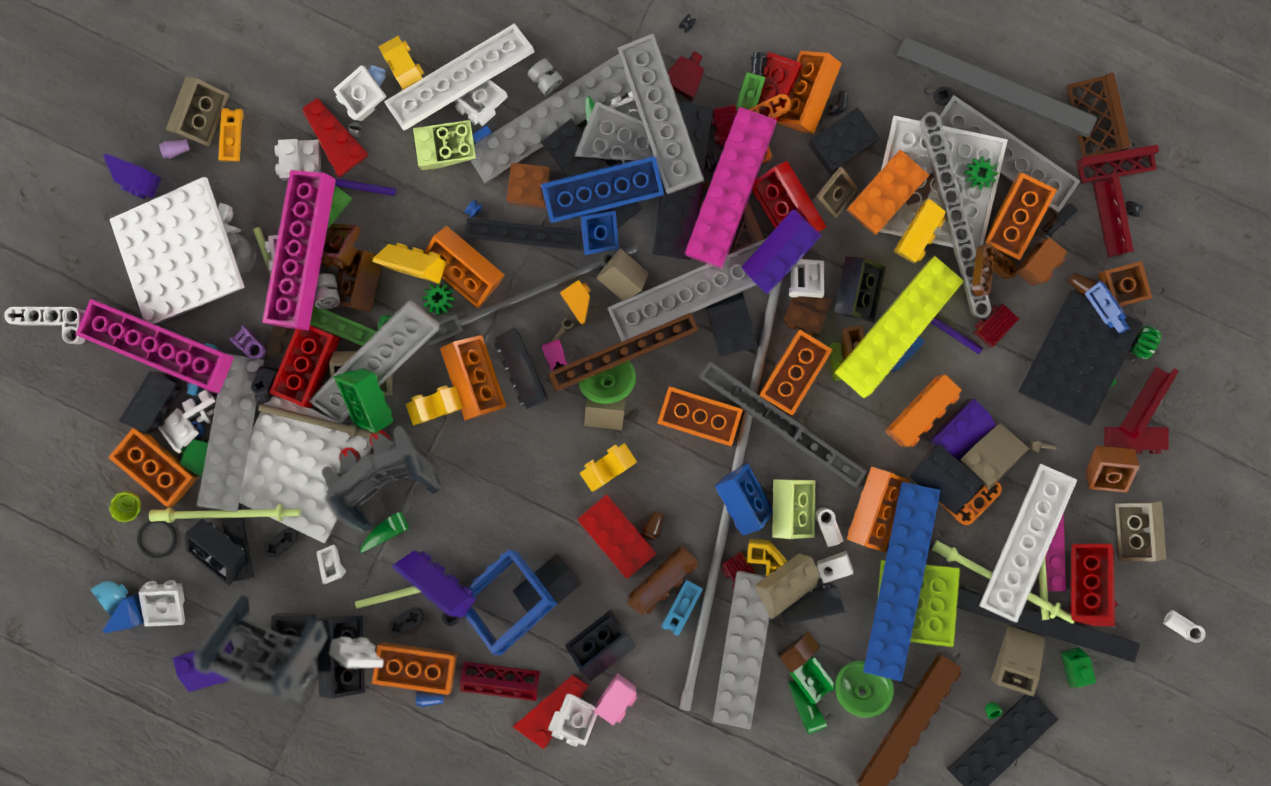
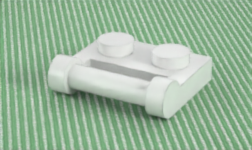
M800 259L798 262L799 267L791 270L789 296L823 298L824 261ZM798 268H803L804 287H798Z

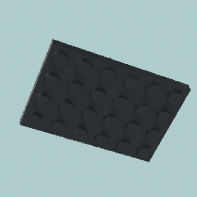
M1069 291L1018 393L1091 426L1143 322L1125 315L1126 318L1124 320L1129 329L1124 333H1118L1115 327L1111 328L1108 324H1105L1088 298Z

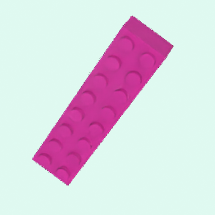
M739 107L685 251L687 257L723 269L776 127V119Z
M290 170L263 323L277 327L309 331L336 179L325 173Z
M92 299L88 303L75 334L217 393H220L234 359L231 355Z

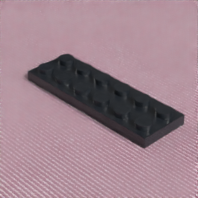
M571 118L545 138L541 144L567 177L609 167L604 159L574 157L583 133ZM637 202L601 211H616L618 229L640 212L642 208Z
M1025 694L947 769L963 786H989L1059 719L1036 694L1034 696Z

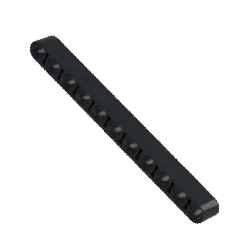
M958 588V609L1134 663L1136 661L1140 648L1139 643L1075 623L1072 624L1055 617L1052 619L1049 616L1050 620H1042L1041 613L1026 608L1022 609L1016 623L980 607L979 604L983 595Z

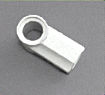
M825 507L819 508L815 513V519L819 523L827 546L840 544L844 540L835 520L834 512ZM824 512H828L829 519L822 522L821 515Z
M1171 610L1165 616L1163 624L1182 635L1186 640L1195 643L1204 640L1205 631L1201 626L1194 624L1174 610ZM1195 628L1196 636L1192 638L1190 631Z

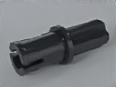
M1071 203L1068 204L1058 214L1053 215L1054 218L1042 227V231L1044 233L1047 232L1046 235L1051 237L1061 226L1066 225L1065 222L1077 212V208Z

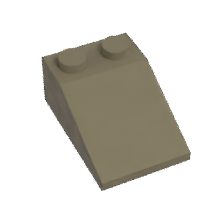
M999 423L960 462L983 480V485L990 490L1029 448L1005 426Z

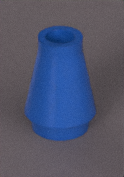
M416 690V706L422 708L443 704V694Z

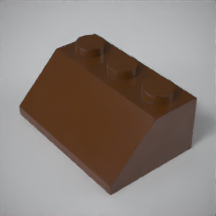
M357 250L354 260L350 265L343 266L342 269L339 268L336 279L340 298L338 306L371 312L374 305L375 291L378 287L380 270L382 269L381 265L372 262L377 254Z

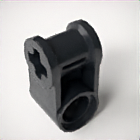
M265 366L258 368L251 384V390L255 393V400L258 403L265 404L272 399L273 394L269 392L279 369Z

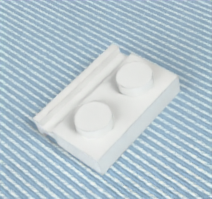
M179 408L164 421L165 424L162 427H158L174 451L178 453L181 452L180 449L183 446L186 447L199 434L190 420L184 418L182 415L184 412Z

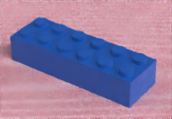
M655 156L541 183L551 223L664 195Z

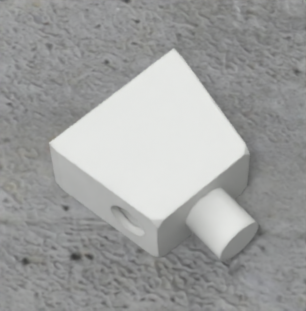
M847 550L817 561L818 579L822 578L823 583L853 574V566ZM830 567L832 568V571L827 572L825 568Z

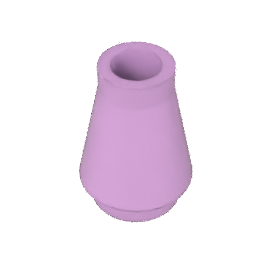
M187 139L163 141V143L159 144L164 159H171L190 150Z

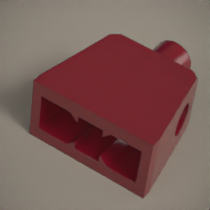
M693 51L689 60L680 56L668 70L674 92L692 102L704 73V68L699 66L703 56Z

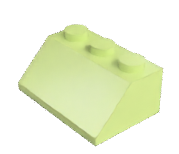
M773 480V538H815L816 480Z

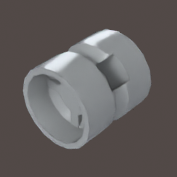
M546 58L537 62L527 73L534 83H538V88L544 96L553 92L563 82V78L558 72L552 71L553 66Z
M324 273L318 276L314 302L315 306L319 309H332L340 303L337 281L334 275Z

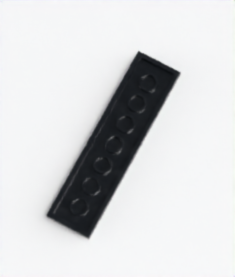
M677 101L703 175L713 107ZM702 182L670 194L666 193L664 184H662L664 195H661L652 254L691 260L690 257L685 255V251L697 221Z

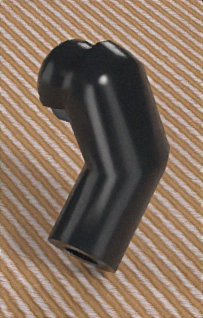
M839 91L838 101L830 104L827 108L831 116H837L846 110L849 92Z

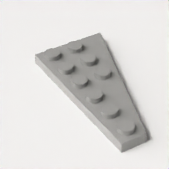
M595 102L574 157L634 161L654 156L642 121Z

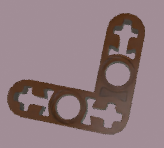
M989 243L978 246L976 250L972 289L977 297L990 293L993 272L1002 279L1013 278L1017 273L1013 261Z

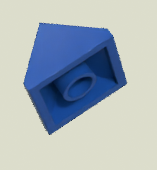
M597 211L581 215L584 255L619 249L616 211Z
M139 594L122 599L104 627L103 633L132 628L144 623Z

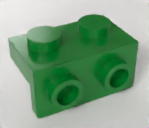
M811 657L793 673L790 672L792 678L812 704H816L827 692L835 689L832 678L827 675L821 667V663L815 657Z

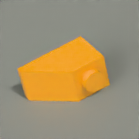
M578 280L560 292V294L583 326L586 322L590 301L588 293L591 290L585 282L581 284Z

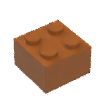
M511 163L506 200L508 204L546 209L541 183L550 181V167Z
M1051 238L1038 242L1016 269V274L1031 286L1041 285L1043 282L1046 283L1053 276L1052 271L1054 268L1060 267L1065 261L1064 256L1067 251Z
M1142 261L1097 273L1099 282H1104L1120 307L1152 298Z
M1096 446L1085 471L1089 489L1127 493L1139 469L1135 449Z

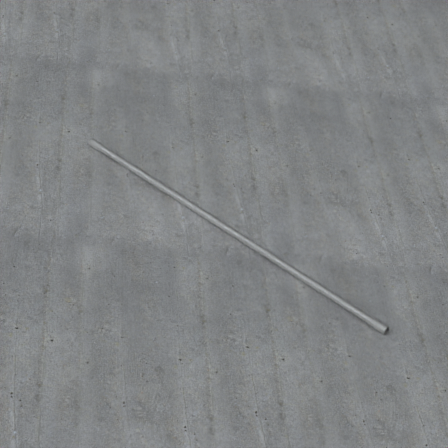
M782 280L770 292L749 387L756 394L759 391ZM745 411L731 472L741 467L744 460L753 418ZM725 504L686 682L679 709L684 711H690L694 695L693 690L731 520V515L726 510Z

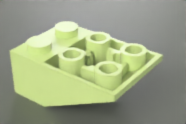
M470 120L413 128L418 166L421 170L442 168L476 159Z

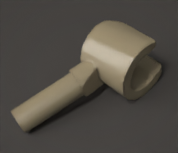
M568 318L562 321V327L552 341L559 339L563 333L572 329L573 323L570 327L564 325Z
M1032 440L1028 448L1033 452L1039 453L1040 448L1056 450L1057 446Z

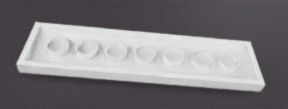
M514 23L384 102L402 130L405 131L534 53V49Z
M1039 464L981 599L980 607L1017 623L1077 479Z

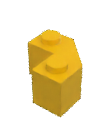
M396 36L378 46L403 90L422 79L421 75L424 72L419 63L415 65L408 53L411 49L406 40L401 41L399 36Z
M447 385L437 388V392L430 396L423 397L422 394L411 398V402L405 404L413 426L448 415L463 408L456 386L448 388Z
M625 443L619 447L615 444L607 450L609 454L597 462L593 459L584 465L586 469L580 472V475L592 492L637 463Z
M750 538L747 563L767 564L766 576L787 562L786 558L770 540Z

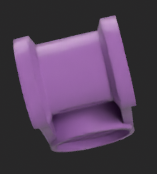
M242 325V329L234 337L230 338L231 342L248 357L264 359L267 356L265 355L267 347L248 327ZM259 346V353L254 355L253 349Z

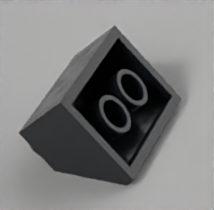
M846 256L833 312L845 317L874 323L886 267L866 258Z
M149 371L119 421L144 433L155 432L161 424L162 416L169 412L172 400L179 396L182 384L163 372Z
M940 445L933 447L909 476L920 486L941 490L939 502L954 514L974 496L984 483L983 480Z
M203 518L185 533L186 551L230 586L246 562L244 548L238 544L235 545L227 534L220 533L213 523L207 522Z
M558 554L534 572L557 602V605L581 585L579 579ZM528 579L513 589L514 594L527 613L543 599Z
M825 583L821 584L818 589H812L782 611V615L786 624L791 625L844 613L845 609L837 586Z
M609 610L568 642L565 647L579 671L589 681H592L635 648L636 644L615 615Z

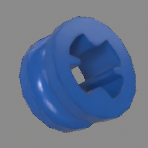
M474 199L465 209V213H469L470 217L474 218L480 212L483 205L477 204V200Z
M198 421L191 422L194 427L198 425L197 429L200 430L195 438H201L206 431L204 424Z

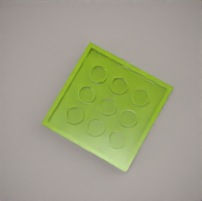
M881 560L878 596L886 560ZM926 565L910 642L954 647L960 568Z

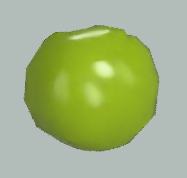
M122 491L112 499L109 511L117 521L129 522L138 516L142 502L139 496L132 491Z

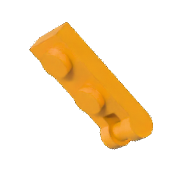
M222 108L219 161L240 162L243 109L230 110L229 108ZM234 118V123L229 122V119Z

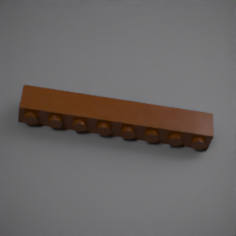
M688 313L549 372L547 376L556 393L696 333L698 328L692 314Z
M940 653L936 655L857 779L856 783L858 786H888L891 779L894 780L899 773L898 768L909 758V751L912 746L915 747L920 740L919 735L928 728L931 716L939 711L940 702L949 695L952 683L960 678V671L962 669L960 666Z

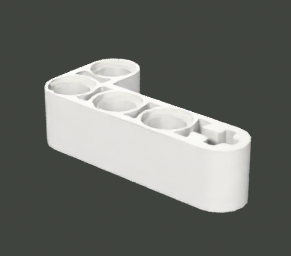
M10 307L5 311V320L10 324L21 326H62V338L66 343L79 345L86 340L79 336L75 340L72 339V333L74 331L77 332L85 313L82 309L73 307ZM36 312H38L39 317L35 321L34 315ZM57 312L58 318L54 321L53 315ZM76 312L77 319L73 321L72 315ZM22 314L24 318L16 317V315Z

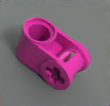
M559 339L541 345L551 371H554L559 363L561 366L568 365Z

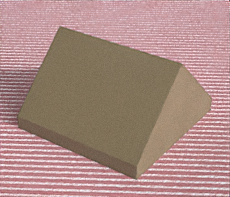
M839 167L814 198L813 202L836 219L859 191V188L845 170Z
M620 248L596 278L624 301L642 291L649 272Z
M626 397L618 402L609 404L597 403L587 398L584 426L622 430Z

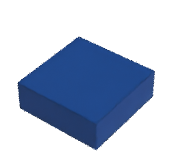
M484 126L473 133L475 144L492 134L488 126Z

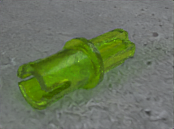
M831 343L829 346L833 350L830 354L831 362L829 364L832 366V380H842L834 373L844 362L842 360L841 343Z

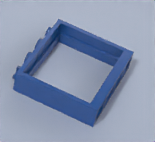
M511 549L505 554L502 553L495 563L487 566L486 571L482 575L473 579L472 584L468 587L473 591L472 595L476 597L515 562L543 599L498 640H496L474 608L470 607L465 617L493 655H502L557 605V602L518 551Z

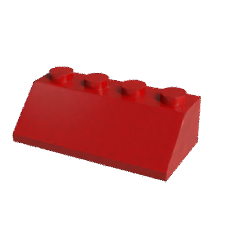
M788 161L773 167L755 180L752 191L775 229L793 209L818 232L827 227Z
M309 326V331L295 329L269 393L299 406L312 409L313 404L309 401L320 389L330 366L329 362L332 354L336 351L341 338Z
M1071 544L1072 621L1093 626H1115V566L1112 544Z

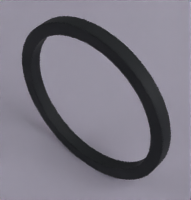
M148 521L141 526L137 534L139 549L143 554L151 558H161L168 555L176 544L175 530L166 521ZM154 522L166 525L173 537L171 547L161 555L148 553L141 544L142 531L147 525Z

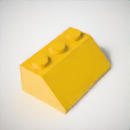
M930 199L923 201L893 252L912 263H916L917 260L921 261L926 253L924 248L934 240L936 236L934 231L937 227L940 228L946 219L944 217L946 212Z
M397 243L396 246L388 244L373 258L372 262L390 270L439 284L446 265V261L440 259L441 255L433 252H429V255L423 254L424 250L415 247L409 250L407 249L408 246Z

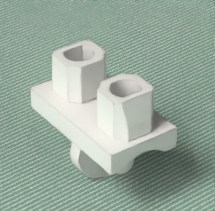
M204 390L198 394L202 402L201 404L196 405L193 399H188L182 403L186 412L182 414L185 419L189 418L191 420L197 417L196 419L199 423L205 420L208 424L213 421L211 416L214 415V409H209L216 405L217 397H214L209 390Z

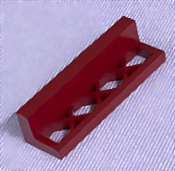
M1158 144L1081 158L1076 161L1080 183L1110 179L1114 176L1122 177L1157 170L1155 154L1159 152ZM1142 157H1149L1150 167L1144 168L1138 164ZM1125 160L1133 164L1129 171H1125L1120 167ZM1104 164L1114 167L1111 174H1106L1101 170ZM1090 167L1096 172L1093 177L1085 178L1084 168Z
M1119 176L1094 182L1093 188L1107 258L1133 252L1134 248Z
M1155 367L1118 429L1136 439L1145 430L1179 371L1174 368L1167 373Z
M464 661L460 678V691L536 701L540 671ZM467 668L475 669L478 672L474 676L466 675ZM489 671H493L497 674V676L494 678H487L485 674ZM509 673L514 674L516 678L512 681H507L504 676ZM527 676L535 677L534 684L526 683L523 679Z

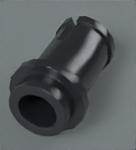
M754 52L753 56H751V73L763 76V64L766 57H764L762 52Z

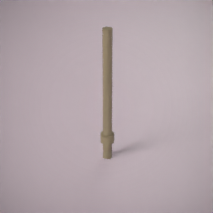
M259 405V411L345 432L349 436H361L370 439L373 432L361 429L357 425L350 424L349 426L269 405Z

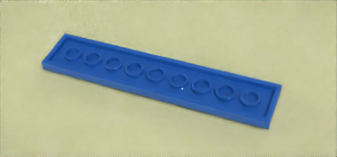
M904 482L901 483L863 670L865 673L901 682L903 680L941 490Z

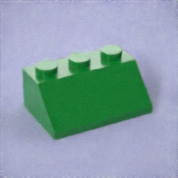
M359 369L334 376L354 425L376 434L394 421L391 416L392 411L386 404L385 394L380 389L378 377L374 372Z

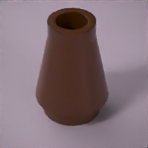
M1075 272L1067 281L1084 297L1085 292L1097 284L1095 280L1078 275Z
M654 511L642 528V535L656 541L657 537L660 536L665 515Z

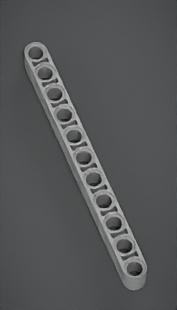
M929 112L920 120L922 135L942 209L946 212L944 216L961 279L964 280L963 286L969 309L973 316L983 318L991 312L988 295L977 297L971 292L973 276L969 277L966 274V270L969 266L974 268L976 249L941 119L937 113ZM927 117L934 120L935 124L933 127H929L926 124L925 120ZM932 136L939 138L940 143L938 146L931 143ZM937 155L944 157L945 162L943 165L936 162ZM943 173L949 175L950 180L948 183L941 181ZM948 192L954 194L955 199L953 202L947 201L946 194ZM953 211H957L960 214L958 221H954L951 218ZM958 229L963 230L965 233L962 240L956 236ZM963 248L969 250L970 255L968 258L962 257L961 251ZM980 303L985 307L982 314H978L976 311V307Z

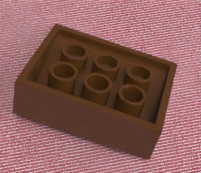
M681 544L627 596L626 604L642 616L645 613L650 614L656 608L654 605L656 602L665 600L670 595L669 590L673 586L677 588L684 581L683 577L687 573L691 575L698 568L696 564L699 561Z

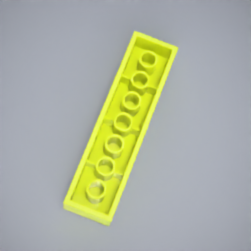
M934 256L923 266L834 373L863 398L870 395L964 280Z

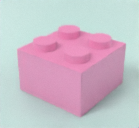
M617 673L595 704L594 712L613 726L616 722L620 723L626 714V707L628 705L631 707L637 698L636 686Z

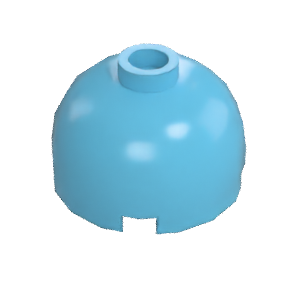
M113 581L101 582L90 589L110 616L113 615L122 599L127 597L126 595L129 593L123 584L118 586Z

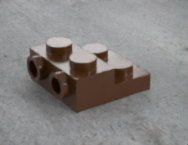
M332 223L326 233L321 264L325 267H330L333 264L340 269L343 266H349L357 252L353 244L357 241L361 229L357 225Z
M825 296L823 298L791 297L782 322H785V326L788 328L804 330L803 332L811 337H814V334L819 335L832 299Z

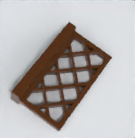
M1114 72L1108 73L1105 76L1066 85L1070 106L1077 108L1081 104L1090 109L1088 111L1089 114L1093 111L1101 116L1097 124H1094V129L1089 137L1077 134L1082 158L1128 150L1131 147ZM1101 81L1103 90L1100 94L1090 90L1093 83ZM1080 87L1085 90L1081 99L1073 96L1072 88ZM1087 92L1097 97L1092 106L1082 101ZM1099 99L1107 104V109L1104 113L1094 108ZM1103 117L1111 122V128L1108 132L1098 126ZM1096 129L1105 134L1101 143L1090 138ZM1107 136L1115 140L1116 147L1109 149L1102 144ZM1088 141L1098 146L1094 153L1086 154L1085 145Z
M711 181L702 184L701 190L704 188L709 189ZM700 196L699 205L702 208L705 199H702ZM749 201L742 215L744 219L741 228L738 227L740 232L737 239L733 240L735 244L728 255L765 239ZM742 231L749 233L753 240L747 244L738 242Z

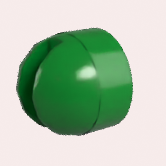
M989 702L985 707V712L989 719H995L1003 712L1001 707L995 702Z

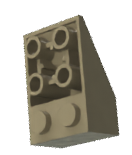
M1008 625L991 681L997 685L1034 696L1040 678L1045 637Z

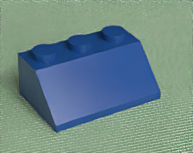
M748 463L729 473L715 485L718 495L722 498L726 505V510L732 516L735 526L742 536L761 530L773 515L772 506Z

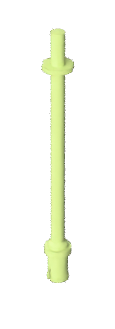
M278 504L276 509L238 510V512L227 510L175 511L174 508H167L166 510L152 509L149 512V520L151 522L166 521L167 523H173L175 519L276 517L278 521H283L284 516H300L301 509H284L282 504Z
M938 540L934 543L931 551L945 557L946 561H956L988 579L991 578L993 572L961 556L956 551L957 548H951ZM1029 593L1027 600L1051 612L1050 618L1053 619L1057 615L1072 624L1074 623L1071 620V614L1060 609L1061 603L1057 602L1053 605Z

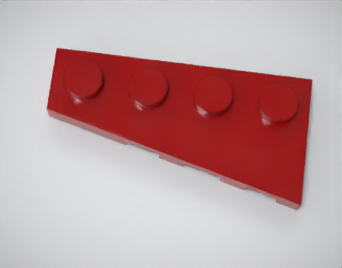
M767 52V63L763 72L765 81L757 105L780 94H785L789 97L803 65L800 62ZM781 99L780 104L777 106H774V104L772 103L771 106L773 107L774 112H777L775 108L778 106L784 108L785 103L787 101ZM763 107L760 114L768 116L770 108ZM780 116L774 118V119H776V124H777L778 119H779Z
M318 98L302 108V112L316 134L318 142L324 149L338 179L368 157V153Z
M572 674L549 696L544 698L535 708L516 722L513 728L544 749L553 737V732L548 730L554 713L555 711L560 712L566 695L571 694L580 699L589 685Z

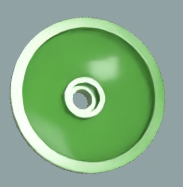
M630 361L580 382V390L588 399L597 403L609 404L618 402L628 396L633 390L636 382L635 369Z
M865 660L853 661L844 666L837 675L835 681L837 699L844 709L855 716L869 718L880 715L889 707L893 699L894 689L892 680L863 672ZM859 691H863L865 695H860Z

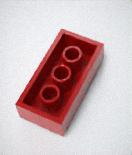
M608 494L577 519L626 579L656 555V551Z

